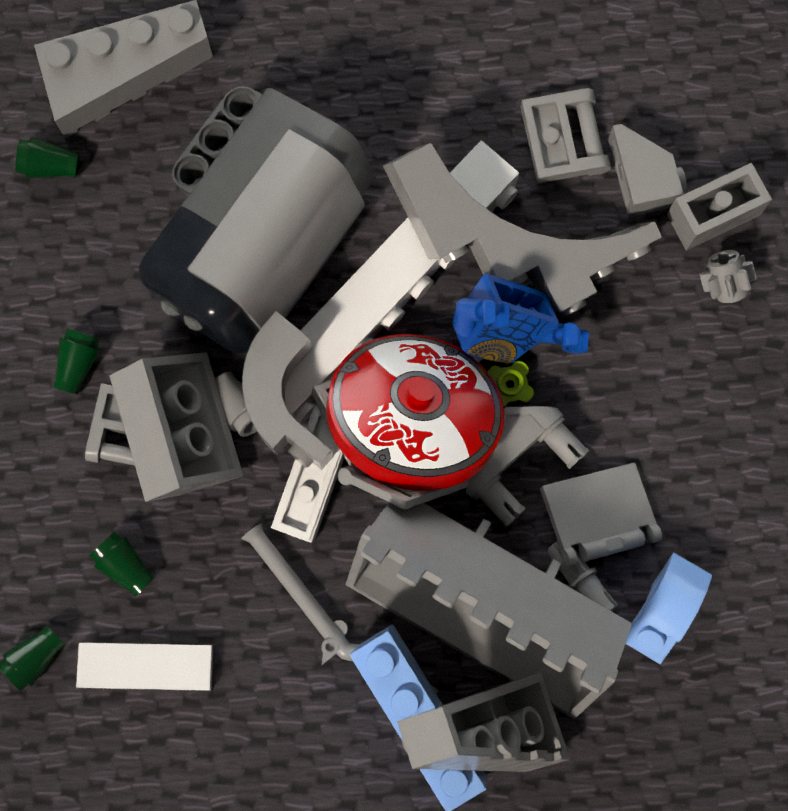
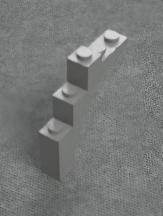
M432 143L422 145L383 165L429 259L443 258L445 263L453 261L468 252L466 247L468 244L483 275L487 273L520 284L528 279L526 274L528 272L536 290L545 292L554 312L562 311L563 315L571 314L583 308L587 304L585 298L597 292L592 280H597L612 273L615 270L614 263L625 257L630 261L651 251L649 244L662 237L655 222L637 223L611 235L586 240L558 239L529 232L499 218L473 199L449 173Z

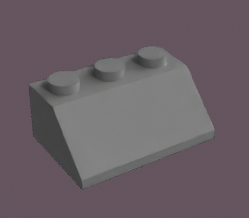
M207 352L143 358L109 375L145 502L179 496L243 476Z

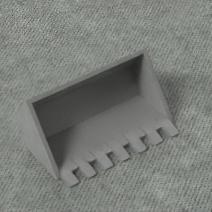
M389 502L372 526L369 525L363 532L345 584L346 586L510 682L541 672L552 707L573 719L581 714L615 682L619 671L617 667L632 623L554 579L561 565L560 562L553 559L545 573L483 538L491 525L485 519H483L477 531L473 532L425 503L404 510Z

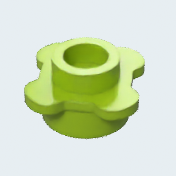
M516 361L512 366L504 368L492 366L488 370L500 392L504 407L508 403H515L517 401L527 403L533 397V388L528 385L526 377L529 369L524 362ZM509 380L513 381L514 387L508 388L506 382Z

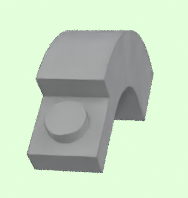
M275 311L255 336L245 359L242 376L245 405L261 439L276 455L289 442L292 446L288 452L306 468H309L314 463L322 470L333 458L331 449L297 422L285 405V388L288 379L294 369L312 350L310 338Z

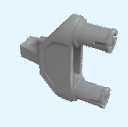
M506 407L504 409L502 435L492 458L480 472L469 479L466 493L471 499L474 498L476 501L481 499L501 520L505 527L510 525L515 517L517 518L526 508L499 481L502 478L500 474L537 441L540 443L545 441L569 469L590 451L563 424L565 421L564 415L556 407Z

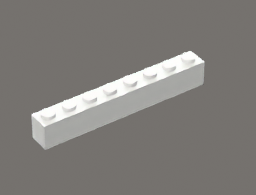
M482 140L450 172L473 199L491 212L497 206L501 210L506 208L518 193L515 187L519 172ZM409 218L393 232L301 329V332L310 338L312 350L294 369L285 388L286 408L300 424L304 423L311 416L314 405H317L311 394L314 385L332 380L336 369L344 358L359 346L373 340L383 327L388 331L391 330L405 314V311L401 308L412 297L419 300L430 289L434 282L430 277L440 267L447 270L457 260L445 263L443 258L429 259Z

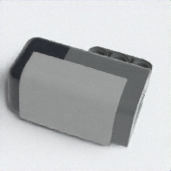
M245 86L230 90L187 146L172 169L174 183L185 195L186 200L142 258L139 265V275L142 284L161 303L162 309L166 314L177 317L185 322L190 329L199 331L230 351L236 353L248 352L255 336L275 311L284 318L289 315L365 207L362 197L376 179V176L360 143L349 131L339 124L272 88H267L263 94ZM226 144L222 149L217 150L220 146ZM202 177L199 182L193 184L196 179Z

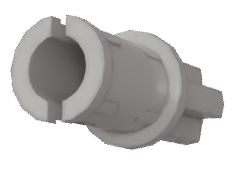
M558 541L553 543L549 547L548 555L552 560L555 559L561 563L559 570L568 581V587L613 612L619 605L608 594L595 575L597 573L595 567L590 569L581 559L574 546L572 548L576 552L577 563L566 567L561 558Z

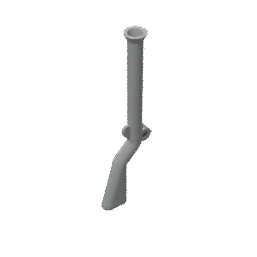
M262 523L253 527L241 539L253 546L325 639L321 645L323 652L322 665L335 654L341 659L353 661L350 653L359 644L350 643L346 639L347 624L341 620L332 621L265 535ZM432 686L435 693H437L439 690Z

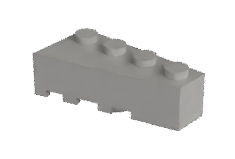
M197 0L34 45L54 121L65 139L78 132L77 129L87 123L104 118L111 114L110 111L131 99L134 101L147 94V90L164 81L169 82L213 57Z
M541 672L397 721L402 735V744L408 754L412 769L527 772L570 760Z

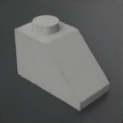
M622 124L612 127L608 143L628 217L670 208L675 198L682 196L683 192H686L687 189L685 173L682 167H676L673 154Z

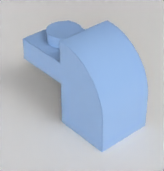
M673 552L653 582L646 602L632 621L626 644L661 664L676 641L680 642L690 627L706 596L712 575Z

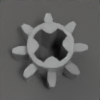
M724 250L713 254L705 264L707 271L699 274L704 292H710L712 299L717 298L721 303H733L742 300L751 290L750 282L757 280L753 261H746L743 254L740 255L735 250Z

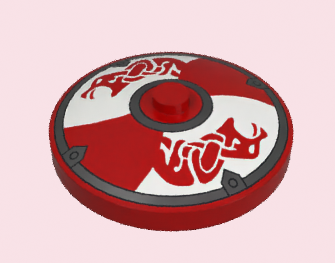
M389 335L371 340L359 346L339 364L331 380L327 397L326 414L329 429L342 453L357 468L372 478L403 489L418 491L439 490L458 485L472 478L492 458L504 427L503 401L494 380L485 368L458 347L423 335Z

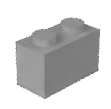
M750 163L675 198L667 216L687 251L760 216L772 201V198L753 164Z

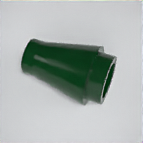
M33 137L29 141L20 139L16 153L15 171L16 173L25 174L26 179L64 176L76 178L79 153L68 151Z
M70 329L66 330L64 338L59 337L54 388L78 395L83 381L101 350L97 349L100 341L99 338Z
M113 532L89 555L96 563L94 568L130 591L134 597L154 579L143 565L127 537L125 536L122 539L116 532Z
M46 626L36 635L2 654L4 659L0 662V671L21 692L28 684L31 687L35 684L56 653L64 646V643Z

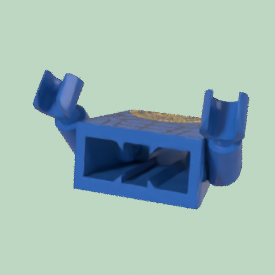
M485 273L467 298H461L456 303L453 327L461 344L458 348L478 362L486 359L504 365L511 364L530 348L542 342L562 344V350L568 353L582 354L588 351L589 332L580 330L574 323H559L545 292Z

